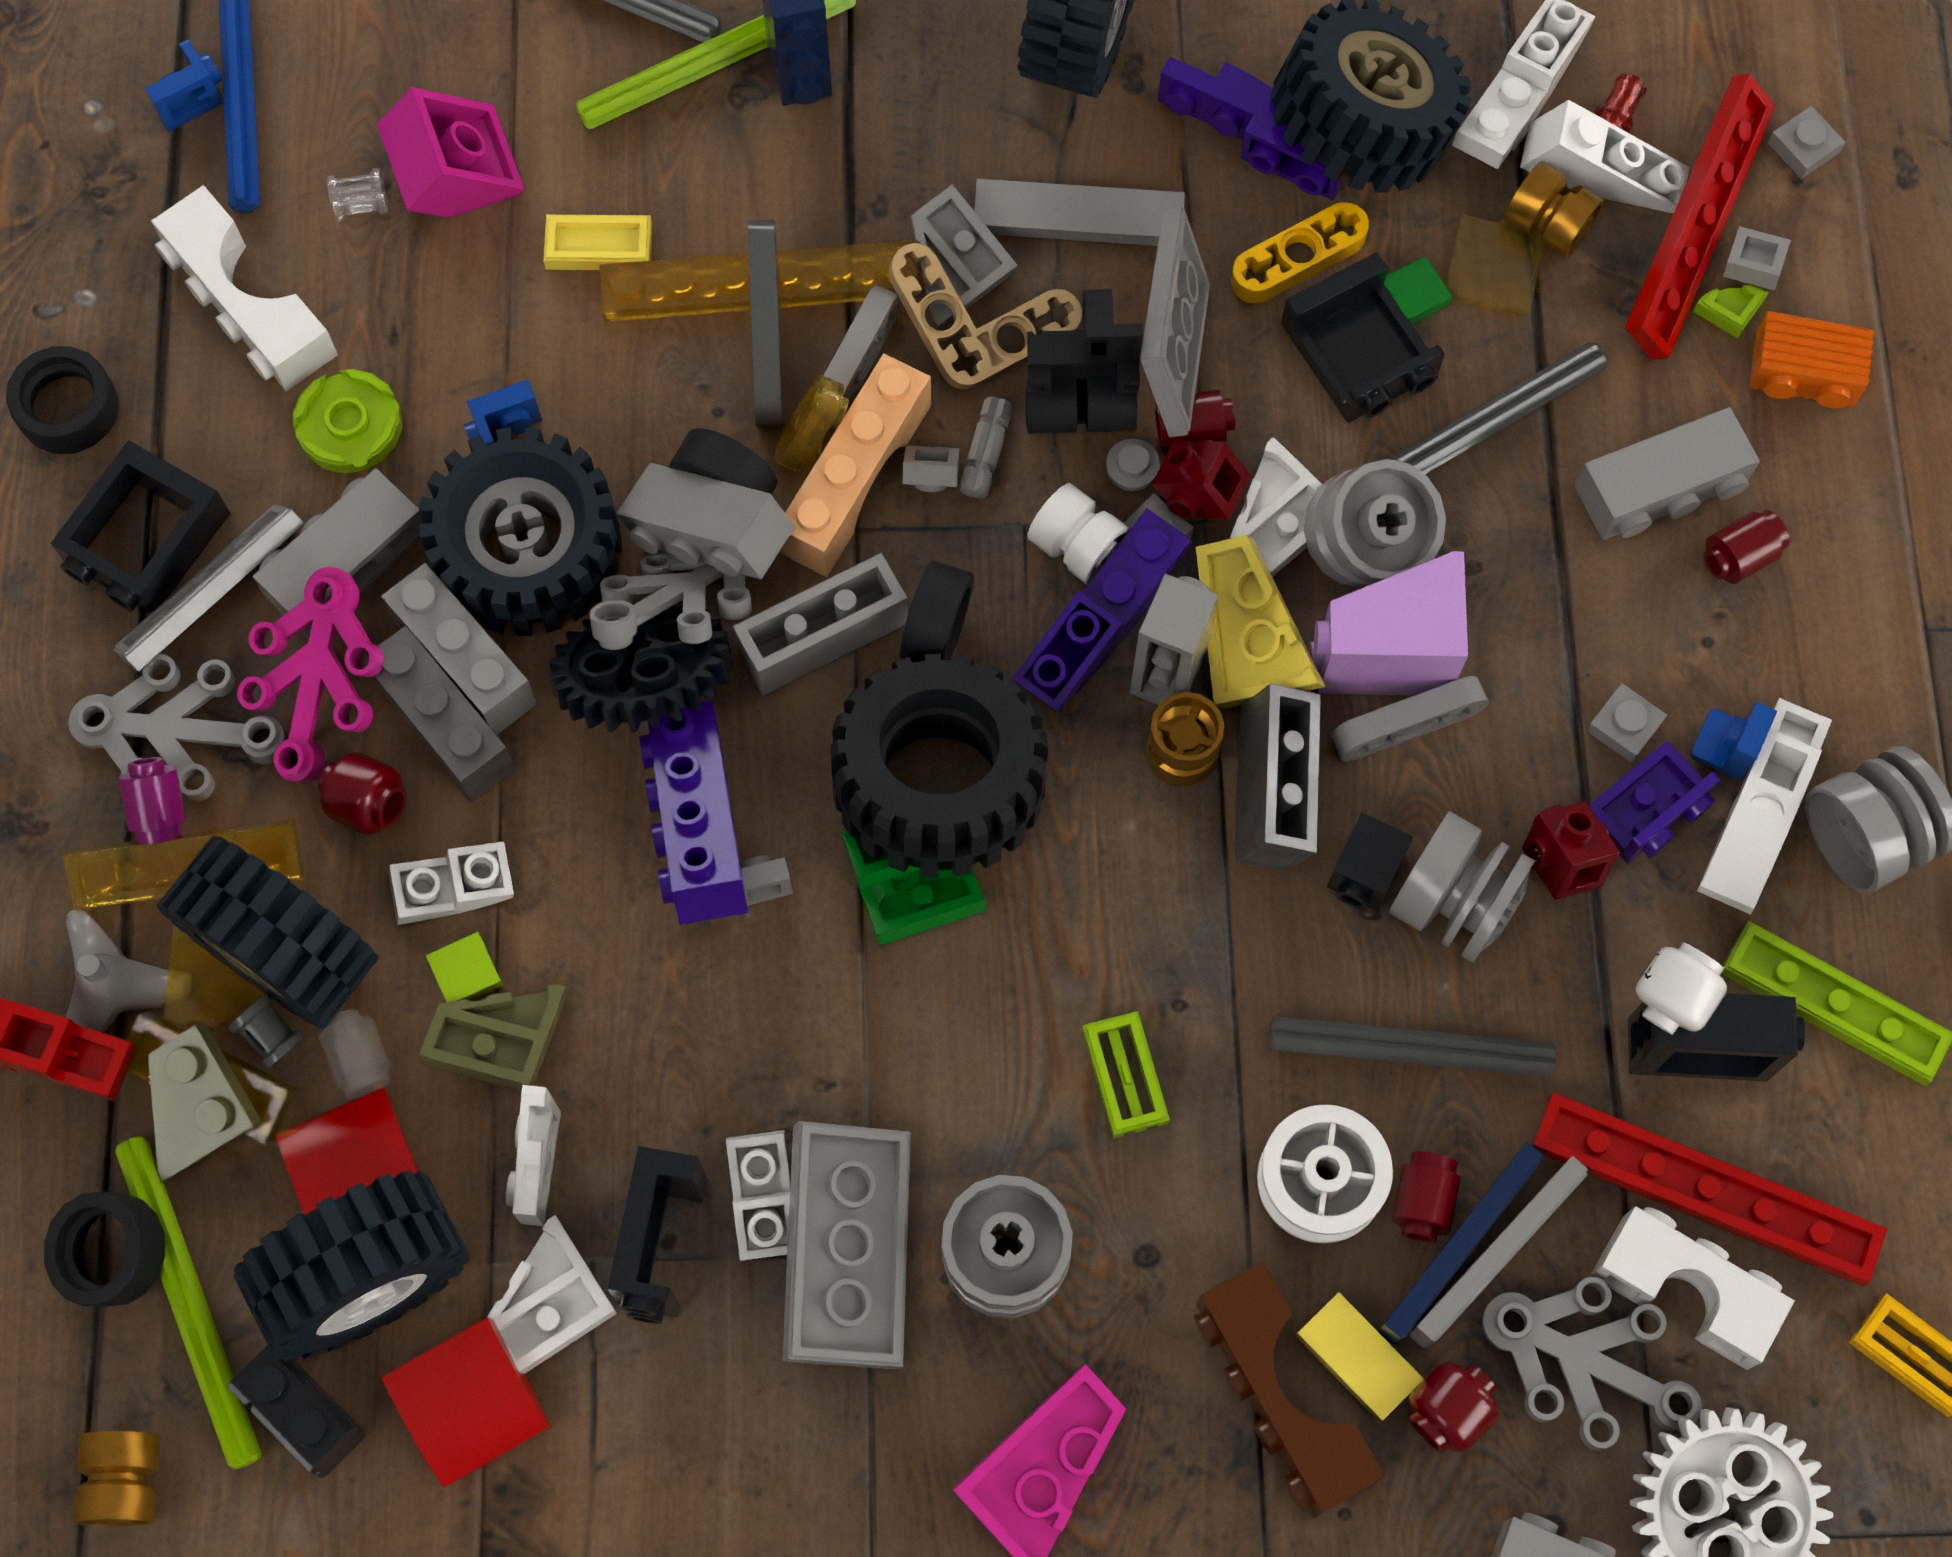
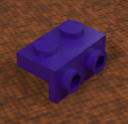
M1666 740L1594 800L1589 807L1597 819L1606 826L1610 838L1620 851L1619 855L1629 864L1642 852L1649 858L1657 854L1674 838L1675 835L1671 832L1670 828L1683 817L1691 824L1703 815L1716 802L1710 796V793L1721 779L1713 771L1703 778Z

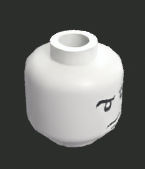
M1685 942L1681 944L1679 949L1674 947L1661 948L1636 985L1637 996L1647 1005L1642 1016L1671 1035L1675 1033L1678 1026L1689 1031L1696 1032L1701 1030L1726 995L1727 985L1720 976L1724 967Z

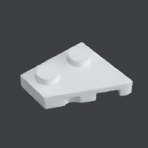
M1274 437L1267 442L1262 460L1230 536L1231 539L1247 535L1254 539L1272 577L1308 547L1304 534L1306 509L1317 488L1322 485Z
M522 1085L520 1114L515 1130V1147L517 1148L516 1171L510 1172L507 1182L506 1205L513 1207V1215L521 1224L544 1226L561 1117V1111L546 1087Z
M556 1215L547 1220L542 1228L544 1232L526 1261H522L509 1281V1288L503 1298L495 1303L487 1316L494 1320L518 1371L523 1374L617 1314Z

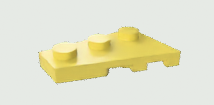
M1247 535L1197 546L1196 555L1199 581L1203 582L1211 592L1218 594L1207 645L1214 704L1221 709L1243 705L1270 683L1302 691L1324 688V682L1255 540Z

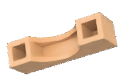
M883 353L785 512L795 528L781 548L780 554L828 577L854 534L861 507L877 474L895 450L899 447L906 448V445H908L930 409L931 376Z

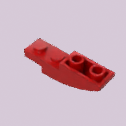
M0 998V1067L14 1072L19 1070L115 1102L137 1046L130 1041L77 1025L69 1018Z

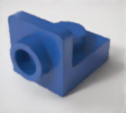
M189 39L179 43L189 66L178 72L169 73L158 82L145 88L168 132L223 104L215 86L216 83L222 81L216 65L208 52L198 55Z
M527 379L468 400L467 404L473 421L465 423L464 427L469 440L481 435L487 446L494 443L493 438L497 437V429L510 427L513 436L525 432V427L530 428L532 424L542 421L529 380Z
M1756 702L1745 718H1742L1738 715L1733 717L1720 710L1711 709L1691 749V759L1740 781L1756 761L1777 714V710Z

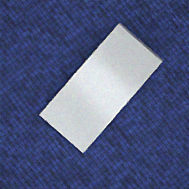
M504 841L448 849L446 857L389 865L388 875L397 925L459 914L511 899L514 896Z
M784 1130L726 1138L740 1261L787 1255L791 1180Z

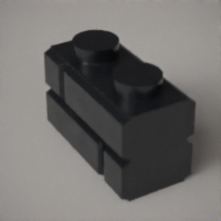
M268 1346L242 1369L227 1386L244 1405L251 1408L250 1411L309 1473L320 1478H324L366 1436V1433L296 1360L293 1362H285L284 1359L277 1361L274 1359Z

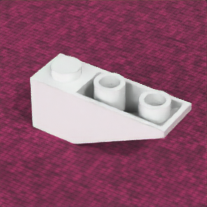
M1570 100L1565 101L1529 123L1520 168L1530 173L1539 162L1543 161L1567 177V187L1570 189L1581 185L1602 199L1674 214L1686 186L1690 169L1685 164Z

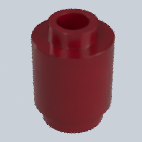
M1218 389L1195 393L1190 431L1185 436L1169 437L1157 404L1154 407L1156 429L1161 447L1172 446L1174 441H1200L1204 439L1226 443L1227 432L1235 430V415L1232 401L1230 398L1222 400Z
M1764 510L1761 513L1750 512L1706 539L1705 564L1711 574L1717 579H1724L1731 584H1737L1778 560L1782 556V550L1786 549L1790 544L1789 533L1782 520L1770 510Z
M1416 1151L1412 1153L1410 1163L1403 1165L1392 1221L1396 1225L1403 1227L1402 1236L1418 1242L1436 1243L1438 1235L1450 1234L1461 1183V1177L1456 1174L1458 1167L1456 1160L1438 1153Z

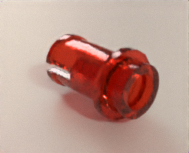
M1620 74L1617 76L1604 105L1598 106L1594 114L1630 133L1633 126L1632 116L1647 92V87H1644V81L1633 74Z

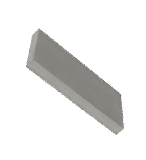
M1182 206L1163 209L1140 356L1169 437L1185 436L1190 431L1210 289L1209 279L1185 209Z
M798 1121L793 1125L782 1361L883 1369H899L903 1367L911 1132Z

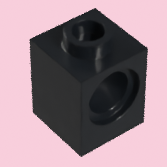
M1361 813L1333 870L1327 887L1336 891V897L1340 901L1353 908L1365 910L1368 906L1378 911L1413 836Z

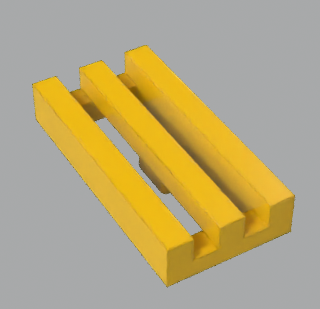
M1886 1293L1880 1296L1874 1305L1873 1311L1866 1316L1861 1323V1328L1858 1332L1854 1333L1848 1343L1947 1418L1951 1417L1952 1394L1951 1396L1947 1395L1874 1340L1872 1336L1873 1334L1878 1336L1951 1392L1952 1373L1882 1321L1886 1316H1889L1951 1364L1952 1342Z

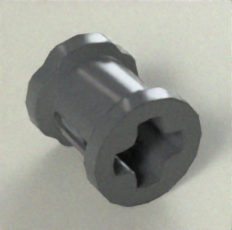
M267 993L226 1027L231 1034L239 1033L262 1058L260 1064L265 1070L271 1067L304 1037L299 1030L292 1031L271 1008L270 1003L272 999Z

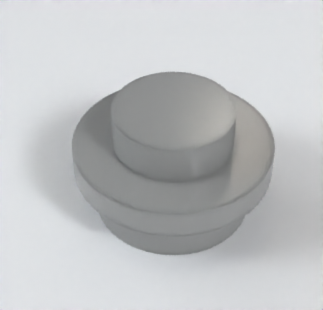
M1131 438L1116 443L1110 449L1106 459V471L1110 480L1119 488L1130 492L1139 491L1150 486L1160 468V459L1157 451L1152 445L1140 439Z

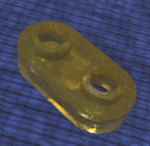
M823 375L815 379L781 433L775 451L776 464L795 472L800 471L805 464L809 466L814 464L821 451L824 435L830 426L837 428L846 414L848 398L843 396L844 386L842 383Z

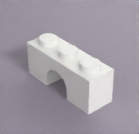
M1635 1206L1626 1213L1590 1276L1601 1278L1612 1290L1639 1306L1652 1301L1666 1279L1676 1278L1691 1283L1701 1293L1706 1308L1704 1321L1694 1339L1745 1370H1749L1762 1363L1795 1300L1781 1293L1782 1285L1763 1272L1757 1270L1746 1272L1727 1261L1729 1254L1717 1244L1702 1238H1698L1695 1242L1675 1230L1676 1222L1657 1209L1645 1207L1642 1210Z

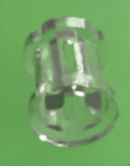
M380 167L371 169L370 174L338 179L335 174L327 176L330 203L337 223L345 222L346 217L349 215L377 210L380 214L390 212L385 182Z

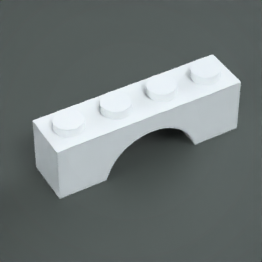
M204 185L151 220L161 239L155 244L161 257L173 271L179 267L185 270L190 278L185 280L189 290L203 307L210 303L216 307L221 314L215 318L234 344L241 339L252 351L247 353L246 356L265 381L273 376L287 392L338 356L328 331L297 294L272 299L259 298L246 294L233 285L234 268L246 245L234 220Z

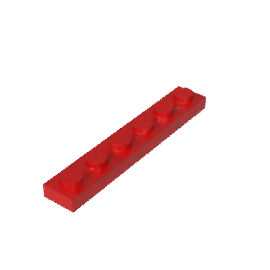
M1750 73L1735 75L1731 78L1626 323L1625 330L1651 360L1668 359L1672 353L1774 111L1775 105Z
M1554 1092L1547 1100L1531 1144L1544 1156L1563 1164L1573 1155L1588 1169L1586 1173L1860 1286H1865L1871 1281L1888 1229Z

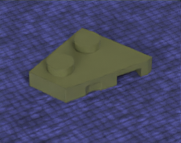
M560 984L548 985L547 992L513 997L512 992L489 995L481 1001L463 999L439 1003L419 1053L421 1064L522 1091V1085L534 1086L567 998L566 986Z
M205 1022L193 1025L148 1054L157 1170L162 1182L175 1178L263 1123Z

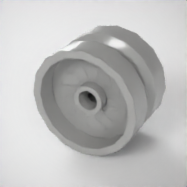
M1384 459L1335 474L1319 486L1306 509L1304 534L1309 554L1324 574L1341 585L1362 589L1433 560L1443 544L1446 516L1441 495L1428 476L1409 463Z
M997 1175L975 1182L955 1199L943 1222L942 1263L950 1287L967 1306L990 1317L1017 1318L1038 1311L1057 1295L1069 1270L1073 1232L1066 1210L1048 1188L1026 1177ZM1004 1240L1011 1241L1016 1245L1018 1253L1014 1255L1008 1249L1005 1256H1001L995 1252L996 1245Z

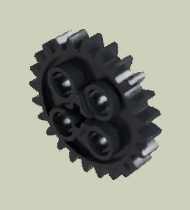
M673 605L637 626V633L633 636V641L629 646L618 650H609L601 647L599 641L593 637L591 621L583 619L581 622L584 631H568L565 633L568 644L556 645L555 652L557 658L549 660L552 672L549 674L554 695L558 699L561 710L569 709L573 721L585 717L587 726L591 729L603 721H606L608 732H614L621 723H628L630 731L636 732L641 722L649 721L657 729L660 728L661 717L667 715L679 722L682 720L681 709L687 707L700 711L702 709L700 697L716 698L718 696L716 685L727 684L726 670L732 669L733 666L727 631H723L720 619L711 620L713 634L709 640L698 644L685 643L679 639L677 617L683 613V605L678 609H674Z

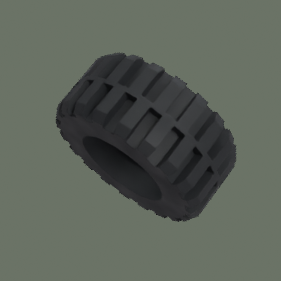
M941 653L924 654V661L912 663L910 657L892 662V671L887 674L882 669H879L864 679L865 691L859 688L854 689L844 701V712L836 717L832 729L833 743L830 745L833 798L836 810L842 812L843 826L851 837L858 838L861 836V848L873 858H879L883 853L888 856V866L896 870L906 872L908 866L920 868V876L937 878V870L952 869L953 876L955 877L970 874L972 864L980 862L984 868H987L999 862L1003 847L1008 851H1014L1025 840L1026 829L1034 827L1040 814L1041 800L1044 799L1048 740L1047 733L1042 730L1043 719L1037 706L1032 703L1027 704V692L1016 681L1011 680L1008 684L1003 682V671L990 664H986L984 669L974 666V658L956 655V660L951 661L941 660ZM929 737H948L973 746L985 756L992 769L982 780L965 790L949 794H930L903 784L889 771L886 764L897 751L909 743Z

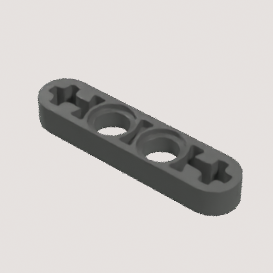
M775 220L748 221V255L756 427L783 426Z

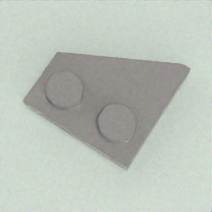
M953 184L911 215V226L915 243L923 244L935 253L966 310L1017 271L1018 265ZM921 261L919 263L921 273H923V271L926 269V265ZM936 283L928 290L925 287L926 295L940 290ZM937 302L929 305L932 324L936 330H941L954 320L952 310L947 305Z

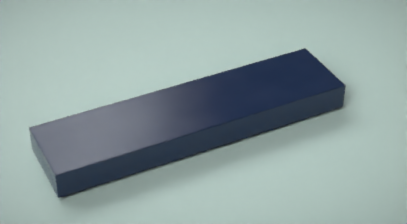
M1528 1142L1516 1153L1380 1327L1378 1332L1391 1346L1394 1344L1398 1345L1407 1336L1543 1161L1541 1158L1543 1154Z

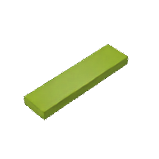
M1749 920L1743 926L1722 965L1724 967L1722 975L1758 995L1796 997V1016H1802L1805 1021L1925 1087L1932 1082L1952 1042V1031Z

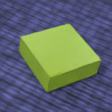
M479 932L426 955L446 1002L463 999L472 1001L504 986Z

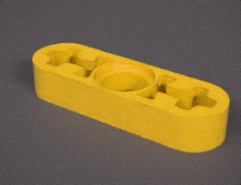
M1336 203L1244 251L1236 258L1233 265L1231 288L1234 294L1247 303H1262L1356 254L1362 249L1369 228L1367 214L1362 208L1353 203ZM1336 223H1339L1343 228L1353 226L1352 236H1348L1344 231L1333 235ZM1327 238H1329L1328 244H1327V249H1326V248H1325V244H1324V240L1327 239ZM1293 243H1303L1313 250L1314 257L1308 262L1297 263L1286 255L1285 249ZM1274 256L1276 265L1271 268L1272 258ZM1251 269L1256 275L1266 271L1264 283H1259L1255 278L1246 280L1247 270Z

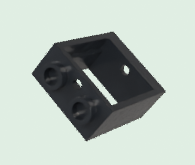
M128 440L50 544L63 560L60 568L71 578L86 586L93 580L107 588L104 592L106 596L120 607L133 612L136 606L151 614L169 598L228 518L230 511L217 490ZM136 484L186 512L137 578L88 550Z
M1726 993L1701 1030L1696 1032L1689 1031L1678 1026L1673 1035L1657 1027L1642 1016L1647 1008V1005L1643 1002L1628 1018L1629 1074L1767 1082L1798 1055V1051H1802L1805 1043V1022L1802 1016H1796V997Z

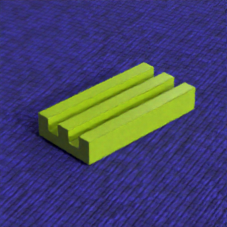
M1138 1011L1083 1025L1082 1033L1113 1139L1122 1137L1125 1133L1145 1131L1148 1127L1155 1125L1157 1127L1168 1125L1170 1118ZM1129 1028L1153 1112L1143 1114L1118 1029ZM1099 1034H1107L1131 1118L1122 1120L1099 1042Z

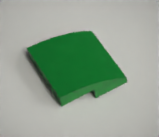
M847 831L841 832L843 843L879 946L986 911L985 899L972 866L970 874L955 877L953 876L952 869L937 870V878L920 876V868L908 866L907 871L902 872L888 866L887 855L882 853L879 858H873L861 848V836L854 838Z

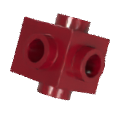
M1206 439L1200 441H1174L1152 485L1167 502L1168 509L1180 518L1186 520H1193L1195 518L1229 519L1251 475L1225 442H1215Z
M1586 801L1564 807L1553 805L1542 810L1534 818L1533 825L1522 846L1525 855L1535 860L1531 869L1538 873L1555 900L1602 887L1620 854V851L1610 838L1606 826L1597 819Z

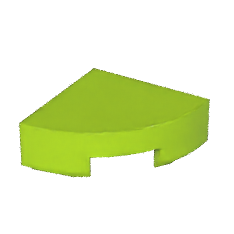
M1744 284L1742 288L1731 287L1720 290L1716 288L1706 293L1697 302L1693 312L1738 339L1765 302L1769 292L1757 286Z

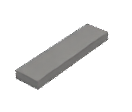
M977 178L974 212L993 235L1158 246L1163 209L1182 206L1184 209L1185 192Z
M278 504L271 506L114 646L115 649L113 650L127 665L139 672L270 553L304 524L292 509Z
M1572 1155L1408 1335L1423 1349L1427 1347L1429 1349L1588 1175L1586 1173L1588 1169Z

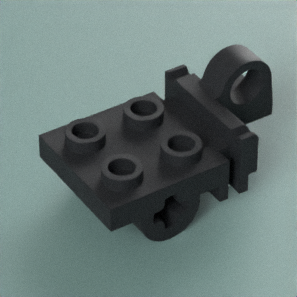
M1112 289L1083 290V330L1042 331L1040 334L1027 331L1028 357L1025 418L1028 434L1076 433L1077 424H1086L1087 432L1136 431L1137 393H1139L1140 385L1139 364L1143 326L1142 323L1114 324Z

